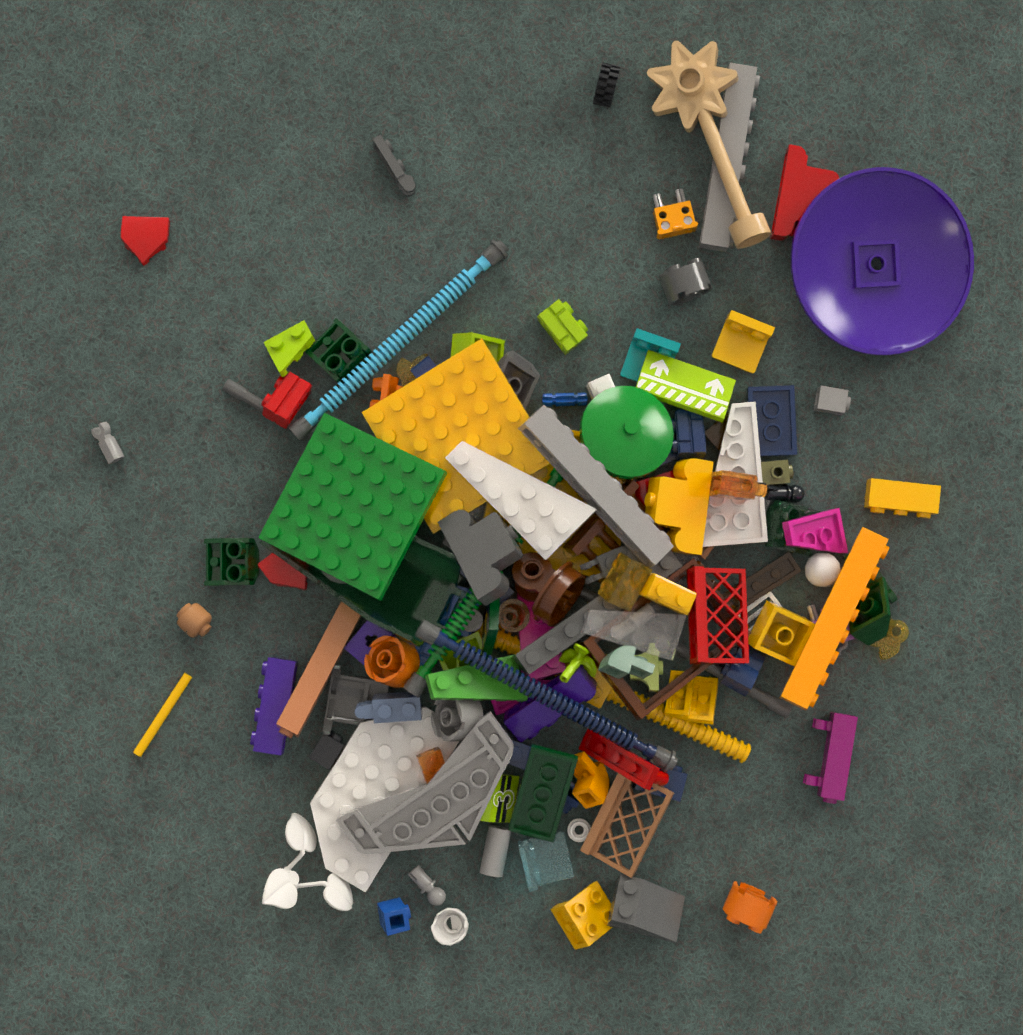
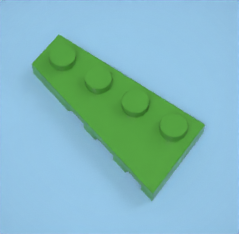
M514 655L497 658V663L501 660L503 665L506 663L509 667H514V670H519L518 664L512 657ZM466 665L425 676L431 700H517L518 702L528 700L527 696L523 694L524 691L520 693L518 689L514 690L513 686L510 688L507 686L508 682L503 684L502 680L500 682L497 681V676L494 679L491 677V674L489 676L486 675V671L482 673L480 669H475V665L473 667Z

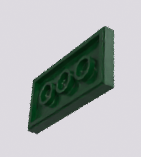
M535 744L531 745L508 826L509 831L554 842L578 761L577 755Z

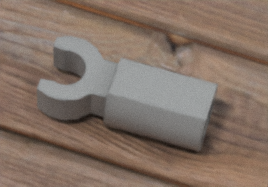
M107 422L99 423V427L91 429L92 435L99 440L98 444L108 464H113L124 458L115 437L110 434L111 429Z

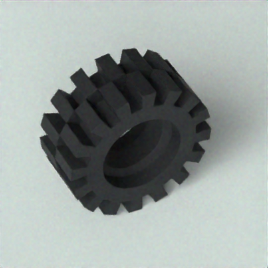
M602 62L593 104L611 108L620 66Z

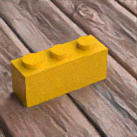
M871 478L866 483L864 507L870 508L872 513L884 514L885 510H893V515L907 516L908 512L917 513L916 517L930 519L931 515L938 514L941 486Z

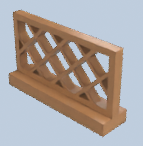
M618 773L580 851L587 855L591 854L632 878L674 792L663 786L653 784L652 787L655 789H645V792L634 795L631 786L633 782ZM660 791L666 795L661 805L654 806L651 792ZM646 794L650 808L639 811L635 797ZM631 799L635 813L624 816L621 805L623 801ZM652 811L654 822L651 826L644 828L640 814ZM636 815L640 829L629 832L625 818ZM621 820L625 834L614 837L611 826L613 822ZM641 832L644 842L641 847L634 849L630 835ZM626 836L629 850L618 853L615 839ZM608 841L611 842L614 855L609 857L599 852L602 844ZM631 853L633 864L630 870L622 866L621 855Z

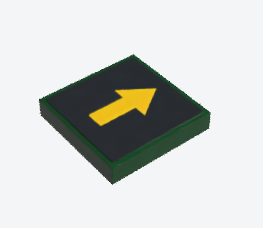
M500 598L486 606L483 617L482 652H486L487 656L489 654L492 655L499 630Z

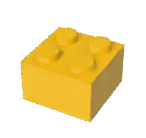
M766 600L748 637V643L754 649L795 667L815 624L805 617Z

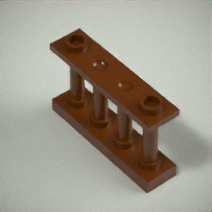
M623 479L620 482L622 490L628 496L633 497L637 501L638 507L645 513L646 506L635 496V491L639 488V485L632 479ZM594 512L563 548L573 555L583 554L591 561L597 556L589 548V543L594 537L598 536L610 550L621 546L605 531L606 524ZM656 526L660 531H662L665 528L661 526ZM598 564L594 565L600 571ZM622 572L606 579L601 578L597 582L602 586H613L619 581Z

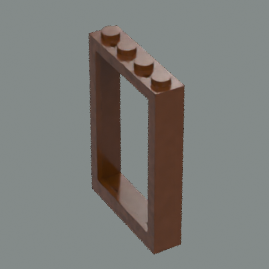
M693 558L666 579L676 583L687 575V569L704 565ZM706 575V583L713 588L717 582L713 579L710 580ZM718 587L715 592L724 601L725 598L719 592L721 589ZM712 595L707 599L714 610L720 605ZM642 596L580 644L590 652L587 655L594 660L597 669L602 659L606 656L597 643L610 634L613 628L625 621L628 614H633L646 603L652 602L651 600ZM729 600L726 604L734 611L735 607ZM724 608L717 613L724 624L732 617ZM734 619L728 626V629L737 636L741 632V625ZM729 636L721 643L725 648L731 643V637ZM716 646L708 653V657L717 658L722 651ZM712 663L693 664L645 703L640 701L623 677L618 679L600 671V673L635 719L641 720L712 665Z

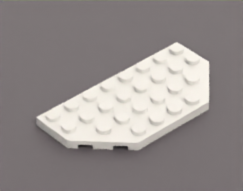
M426 706L422 707V720L374 723L373 719L360 722L310 802L325 869L365 893L390 852L360 853L336 820L347 811L428 784L450 757L459 741H443L442 737L435 735L431 724V713L434 711Z

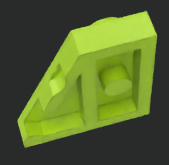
M305 320L268 339L264 344L280 375L284 377L288 373L287 367L293 361L298 362L303 356L304 351L309 349L315 342V339Z

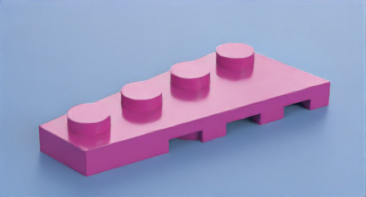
M517 593L521 651L554 626L550 627L542 621H535L532 611L534 602L522 599ZM562 652L529 674L530 679L540 680L563 673L566 669L565 663L559 662Z

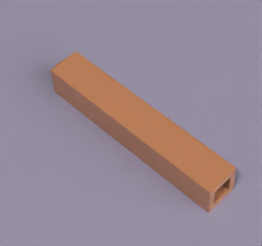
M344 598L342 599L276 723L277 727L280 728L279 733L288 738H292L293 735L299 737L332 674L334 665H337L344 647L348 644L364 613L363 608Z

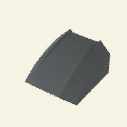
M511 350L499 360L498 365L524 409H526L540 374L531 362Z

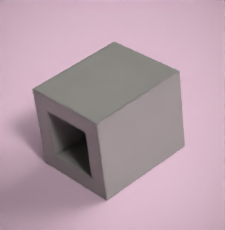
M819 386L816 392L813 411L835 415L844 414L845 410L848 411L850 407L851 397H848L849 390Z

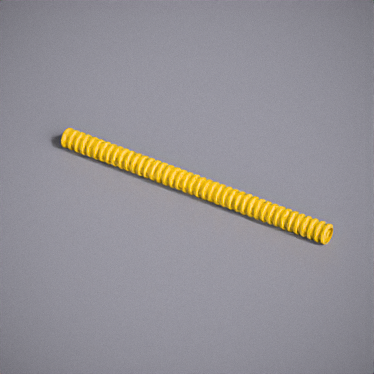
M482 623V626L480 627V629H478L477 631H475V632H479L481 639H482L483 623ZM504 629L498 630L494 648H500L501 652L507 651V655H514L520 651V641L517 635L513 637L511 636L512 633L508 632L507 634ZM611 688L606 700H612L613 704L616 705L618 703L623 708L625 704L613 688ZM634 691L642 703L650 699V697L645 698L644 694L638 695V692ZM663 703L646 715L647 720L651 718L654 723L659 722L660 726L666 725L667 729L672 728L673 732L679 731L680 735L685 734L688 739L692 737L693 741L696 742L698 740L701 745L705 743L706 747L709 748L711 746L714 751L719 750L721 754L726 753L727 757L733 756V760L739 759L740 763L746 761L751 751V744H744L743 740L737 741V738H731L730 734L724 735V732H718L717 728L711 729L710 725L705 726L703 723L681 720L665 715Z

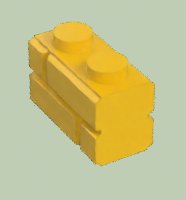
M649 572L645 574L638 590V595L684 615H688L697 594L662 576Z

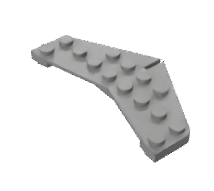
M490 711L479 719L428 784L347 811L338 817L336 822L356 849L362 854L465 845L467 841L455 824L459 826L470 841L513 753L514 744Z

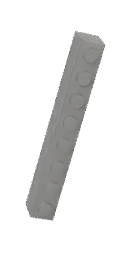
M730 63L727 69L736 70L739 80L723 92L722 100L728 114L725 118L719 117L718 132L739 182V179H743L746 165H742L743 156L747 157L749 143L746 142V135L750 134L752 130L753 120H749L750 111L754 112L756 98L753 97V91L758 89L760 76L756 75L757 67ZM713 159L699 248L726 252L729 246H733L734 242L729 226L737 221V217Z
M543 405L518 428L588 505L597 509L595 513L646 568L655 566L674 547L670 542V537L654 525V520L650 515L642 512L638 507L637 501L622 490V485L619 481L608 475L605 466L590 455L589 449L583 443H579L574 438L572 430L557 419V414L551 408Z

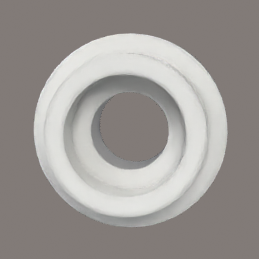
M576 818L569 823L567 832L573 841L583 842L591 827L585 819ZM582 826L584 829L583 833L576 834L575 827Z

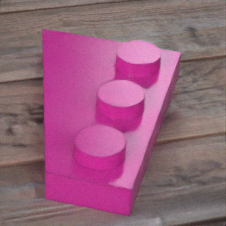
M840 508L782 522L787 546L848 554Z

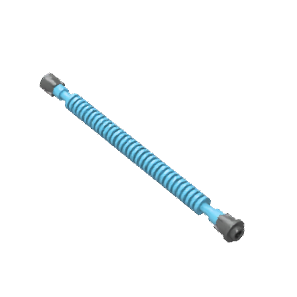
M492 240L490 242L491 245L480 254L481 257L475 261L476 264L468 272L463 269L461 273L457 274L458 279L454 277L452 279L453 282L450 281L448 283L449 286L445 285L443 287L444 290L441 289L439 293L435 294L436 299L432 297L430 299L431 302H426L427 306L423 305L421 307L423 311L419 309L417 313L413 314L414 319L410 317L408 319L409 322H404L406 328L401 325L399 327L401 331L399 329L395 331L397 336L392 333L391 337L393 339L388 337L386 339L388 343L382 342L384 348L379 345L377 347L379 351L373 350L375 356L370 353L368 355L370 359L367 357L364 359L366 364L363 361L359 363L362 368L357 365L355 367L357 372L352 369L351 373L353 376L348 373L346 375L348 380L345 377L342 378L344 384L339 381L337 383L339 388L336 385L333 387L335 392L331 389L328 391L331 396L326 393L324 395L326 400L321 397L319 400L322 404L313 412L309 411L304 417L301 416L288 427L289 430L302 441L314 429L313 427L320 421L319 418L328 410L333 413L332 406L337 409L339 407L336 404L337 402L340 405L343 404L341 398L346 401L348 398L345 395L347 394L349 397L352 395L350 390L353 393L356 392L354 386L359 389L361 387L359 382L362 385L365 384L363 378L368 381L370 379L368 374L371 377L374 375L372 370L376 373L379 371L376 366L381 369L383 367L381 362L386 365L388 362L385 358L390 361L392 359L390 354L393 357L396 356L395 351L398 353L401 351L399 346L403 349L405 347L404 343L407 345L410 343L407 338L412 341L414 339L412 334L415 337L418 336V332L421 333L423 331L421 326L424 329L428 327L426 323L430 325L432 323L430 319L434 321L436 319L435 315L439 317L441 315L440 312L443 313L445 311L444 307L446 309L449 308V304L452 305L454 303L453 300L456 301L458 299L457 295L461 297L463 295L462 292L465 293L467 291L466 288H471V284L474 285L476 283L474 278L481 271L485 272L490 266L493 267L501 259H506L508 257L506 253L508 248L500 240L497 242Z

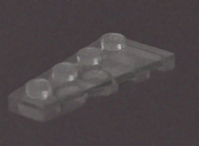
M588 610L581 633L623 646H634L636 650L673 661L686 615Z

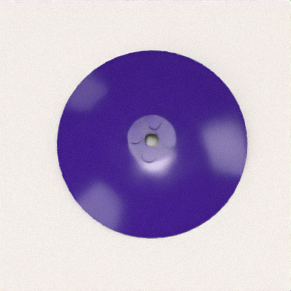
M891 167L867 168L855 171L834 181L824 188L806 208L797 225L792 241V281L798 300L806 315L828 338L845 348L863 354H900L919 348L934 340L951 325L961 311L969 294L973 279V244L969 229L960 210L952 199L933 182L903 169ZM873 258L880 259L882 266L879 270L872 268L871 261Z

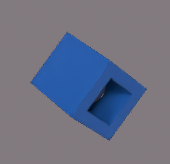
M400 897L377 903L380 925L387 936L410 930V909L408 904L405 905Z

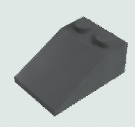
M620 874L616 880L607 926L676 943L685 896L644 879L630 878L627 875Z

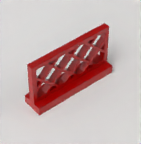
M694 566L687 569V589L697 593L688 613L690 664H748L746 569L704 568V566ZM706 574H713L719 580L713 588L706 583ZM731 574H739V585L735 589L726 581ZM721 584L731 592L724 601L715 592ZM711 595L720 604L714 612L707 607L706 600ZM733 596L740 602V608L736 613L726 604ZM722 608L732 616L725 624L716 616ZM711 619L721 627L714 636L707 629V624ZM734 619L741 625V632L737 636L727 628ZM723 631L732 639L726 648L717 640ZM712 643L722 651L717 658L708 657V647ZM735 643L742 649V658H734L729 652V649Z

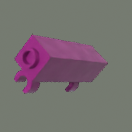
M830 712L829 721L813 718L812 728L827 730L820 776L804 774L803 783L818 786L817 795L823 797V802L837 804V800L844 801L858 720L856 716Z

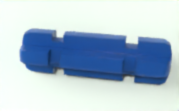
M585 392L577 393V395H574V393H555V395H552L551 393L543 394L542 404L546 407H552V405L574 406V404L585 406L588 403L587 393Z

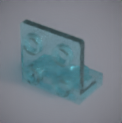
M563 831L556 832L553 843L537 838L518 841L529 892L538 890L539 885L574 877Z

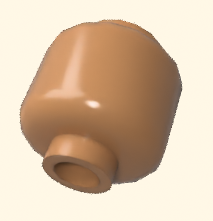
M198 603L186 604L177 614V625L191 638L199 635L203 637L212 628L209 625L212 616Z

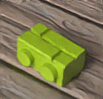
M558 299L537 316V320L566 355L587 339L588 335L586 332L588 328L581 320H575L571 315L574 311L566 301L562 303Z

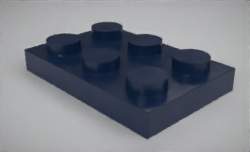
M794 385L747 387V402H756L760 457L797 455Z

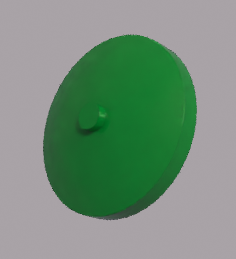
M615 386L595 396L583 412L579 430L581 443L589 449L590 455L605 466L608 475L621 479L641 478L655 471L668 457L674 435L671 418L663 404L649 392L633 386Z

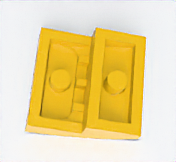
M671 670L669 683L684 671ZM696 676L666 700L665 715L681 720L713 725L719 685L718 678Z

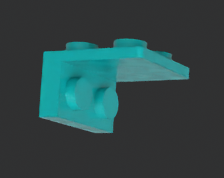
M637 328L620 376L637 382L648 350L675 359L681 343Z

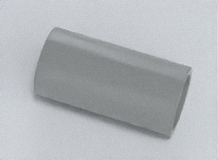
M495 825L488 826L480 867L481 874L503 877L511 831L508 828Z

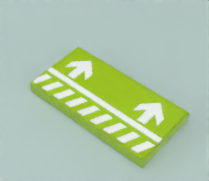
M648 350L636 387L649 392L659 401L723 422L736 380Z

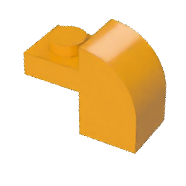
M584 751L574 754L578 756L573 774L577 778V782L572 794L585 809L604 804L609 791V777L604 764L599 761L593 762Z

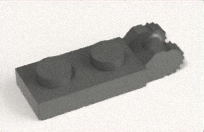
M380 134L373 140L374 150L402 194L406 197L412 196L416 188L412 176L404 173L406 171L404 164L400 159L396 160L392 154L394 150L391 143L387 139L384 141Z
M626 545L596 556L594 560L580 565L581 570H587L598 564L601 573L593 574L585 579L586 583L589 584L601 578L606 579L642 563Z

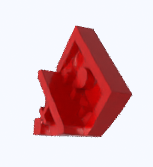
M122 217L121 240L125 248L130 250L143 266L149 263V259L159 251L166 249L165 244L168 242L170 229L169 217Z
M279 548L258 563V566L270 583L280 587L307 589L308 583L306 581L310 564Z

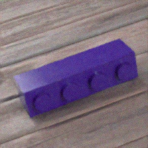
M268 657V660L263 662L261 674L265 675L264 685L260 684L258 690V698L261 699L260 708H256L254 715L257 729L252 731L250 745H254L253 751L275 755L284 754L286 736L279 733L280 728L277 727L276 723L294 691L298 661Z
M583 665L578 667L567 683L562 682L559 675L546 684L552 690H557V694L561 692L563 696L566 695L568 699L572 698L579 703L591 700L595 696L597 682L588 674ZM527 696V701L519 702L505 711L503 722L520 742H523L527 738H534L539 733V730L545 726H552L562 716L561 713H557L556 709L553 711L550 707H546L545 704H540V700L537 702L534 698L531 699Z

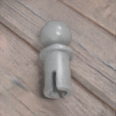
M417 865L408 873V876L421 889V894L425 891L428 893L427 899L429 903L435 906L443 904L446 898L444 890L440 887H434L433 884L436 881L432 880L420 865Z

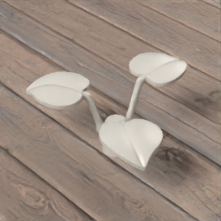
M292 813L286 825L285 836L290 847L296 851L300 850V853L284 869L278 868L271 872L264 888L262 904L289 909L296 904L298 888L324 886L326 888L324 889L323 896L331 907L340 911L351 910L353 896L350 885L334 873L328 876L327 882L298 883L299 876L295 871H291V868L304 856L305 851L313 852L315 850L317 836L313 827L304 817L297 813Z

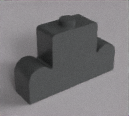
M457 510L438 521L477 600L487 606L503 596L509 589V580L500 571L523 557V553L515 540L518 536L511 525L508 526L506 521L496 512L491 513L478 522L467 511Z

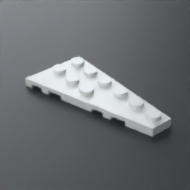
M756 402L732 403L715 472L722 470L730 472L724 474L714 473L709 494L703 547L768 542L763 485L755 484L756 482L763 483ZM733 473H734V474H735V473H742V474H749V475H754V476H751V477L742 476V477H741V476H735V475H733ZM719 494H721V495H728V496L711 497V496H713V495H719ZM734 498H748L752 500H736Z
M461 441L445 457L545 560L597 510L464 441Z

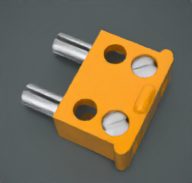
M683 189L675 191L678 203L663 206L661 194L653 195L655 204L653 215L657 228L656 238L659 240L697 230L698 222L695 221L690 200H685Z

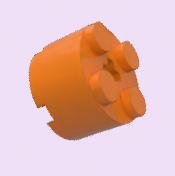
M387 635L381 636L372 642L369 646L371 650L369 654L365 655L364 666L368 676L376 682L393 688H402L420 666L419 653L413 644Z
M734 881L722 909L727 914L726 919L738 925L742 922L749 925L748 928L761 934L763 929H766L777 905V900L772 896L770 900L764 897L766 892L743 882L738 886L737 881Z

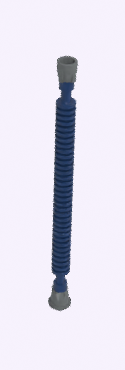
M423 619L418 627L415 637L430 645L435 644L441 648L444 646L452 650L454 658L459 656L458 660L463 661L465 658L464 663L468 664L470 661L469 666L473 667L475 665V669H480L482 673L486 671V675L489 676L491 674V677L494 679L497 676V681L500 682L502 680L503 684L508 682L507 686L510 688L513 686V689H518L520 693L524 691L523 694L525 696L529 695V698H534L537 702L540 700V704H545L546 707H550L553 711L556 709L557 713H561L563 716L567 715L568 719L572 718V721H577L580 725L583 724V727H588L589 730H593L596 734L599 732L600 736H604V738L609 739L611 742L615 741V744H620L629 751L632 747L642 752L644 757L650 759L649 762L660 767L661 771H672L676 766L678 758L675 757L676 752L674 750L669 751L659 745L654 746L649 742L645 744L637 739V733H632L631 730H627L626 727H622L620 724L616 725L615 721L611 722V719L603 715L600 716V713H595L594 710H590L587 706L584 708L583 704H579V702L574 701L572 698L568 699V696H563L561 692L557 694V690H552L551 687H547L544 683L541 685L540 681H536L534 678L530 679L529 675L525 676L523 672L519 674L520 671L518 669L514 670V667H509L506 663L503 665V661L499 660L497 663V658L494 657L492 659V655L489 654L487 656L486 652L481 654L482 650L479 648L477 650L475 646L470 648L471 644L466 643L464 646V640H461L460 643L448 638L447 634L440 631L441 628Z

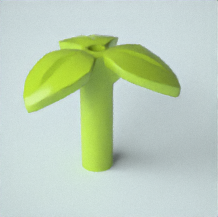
M575 643L574 649H567L561 654L559 662L569 663L559 677L562 682L567 683L580 665H583L591 677H595L597 670L595 662L591 657L585 656L590 652L584 646Z

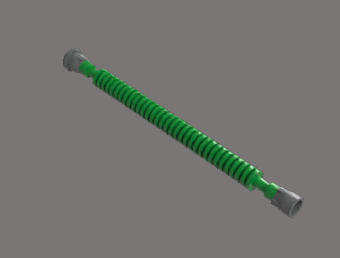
M555 468L549 474L550 478L547 484L555 487L558 482L561 483L563 477ZM515 530L518 536L515 539L516 542L523 544L524 541L520 539L522 536ZM471 587L469 591L472 594L466 593L469 599L463 598L462 601L465 604L459 603L462 609H455L458 615L453 613L451 616L455 619L449 618L448 621L452 624H445L448 630L444 628L441 630L448 635V638L455 641L458 640L455 635L461 636L462 634L458 630H465L462 624L466 626L469 624L465 621L466 618L471 621L472 617L469 614L475 615L472 609L478 610L479 607L476 604H482L477 600ZM434 644L431 645L434 650L428 649L427 651L431 655L425 664L421 665L412 674L403 688L419 698L427 685L425 676L433 673L431 670L437 661H444L441 655L447 656L448 653L445 650L450 652V649L444 646L441 648Z

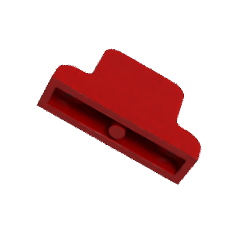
M789 144L786 149L770 239L782 241L788 236H793L795 226L798 225L800 218L812 200L824 188L840 179L839 175L834 171L807 166L808 155H806L805 150L801 146Z

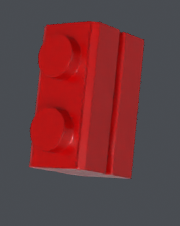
M290 371L285 377L280 376L274 385L275 391L272 395L268 393L261 404L263 406L262 415L284 429L289 426L311 394L312 385L309 382L300 379L299 376Z

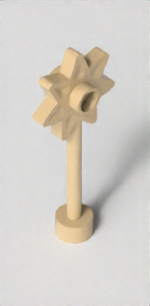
M674 41L672 43L671 65L650 68L647 71L650 81L662 89L652 106V110L656 116L679 112L686 132H692L699 121L737 217V221L729 226L734 244L737 249L753 246L767 239L771 235V231L763 213L751 214L712 115L721 118L727 116L728 112L720 93L738 82L737 71L717 67L719 50L717 43L714 41L709 42L694 55L679 41Z

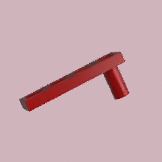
M587 729L579 750L584 751L589 756L644 789L650 790L653 784L664 786L668 783V774L660 771L659 767L630 750H626L620 744L617 745L615 742L604 738V736H600L599 732L596 734L593 730Z

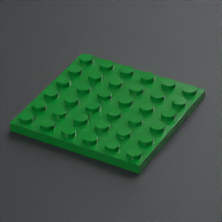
M324 413L258 538L381 601L447 472Z

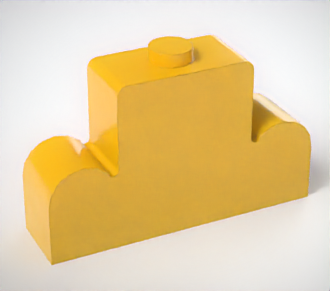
M696 458L679 460L673 468L675 478L663 476L652 477L649 480L648 493L645 496V513L652 517L654 525L670 528V531L666 534L674 545L671 549L672 552L702 555L713 470L712 461Z

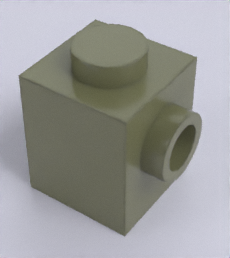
M788 460L761 462L763 483L770 486L789 484L790 479H793V467L788 464Z

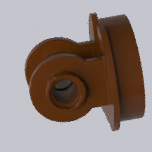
M529 552L523 554V557L514 563L512 574L516 592L522 599L534 602L532 611L535 621H542L552 627L559 623L576 603L584 588L586 576L573 568V562L568 561L557 570H554L549 559L545 560L539 553Z

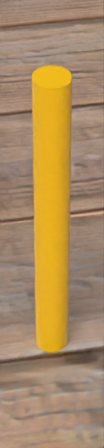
M184 672L133 753L140 757L143 755L192 679L190 675Z

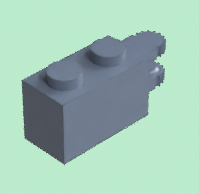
M410 692L374 694L372 700L357 703L354 713L361 719H374V723L422 720L421 695L418 698Z

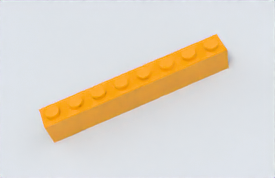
M862 527L815 623V627L780 696L781 699L803 710H807L809 706L814 707L819 696L815 692L819 685L824 686L829 673L825 671L829 663L834 665L839 655L836 648L839 642L844 644L849 634L846 627L849 621L854 623L859 613L856 606L859 600L864 602L870 590L866 586L869 579L874 581L880 569L876 565L879 558L884 560L890 548L886 546L889 539Z

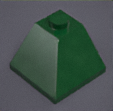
M883 576L866 586L870 590L864 602L859 600L856 606L859 613L854 623L849 621L850 635L868 646L881 640L888 634L891 613L886 580Z

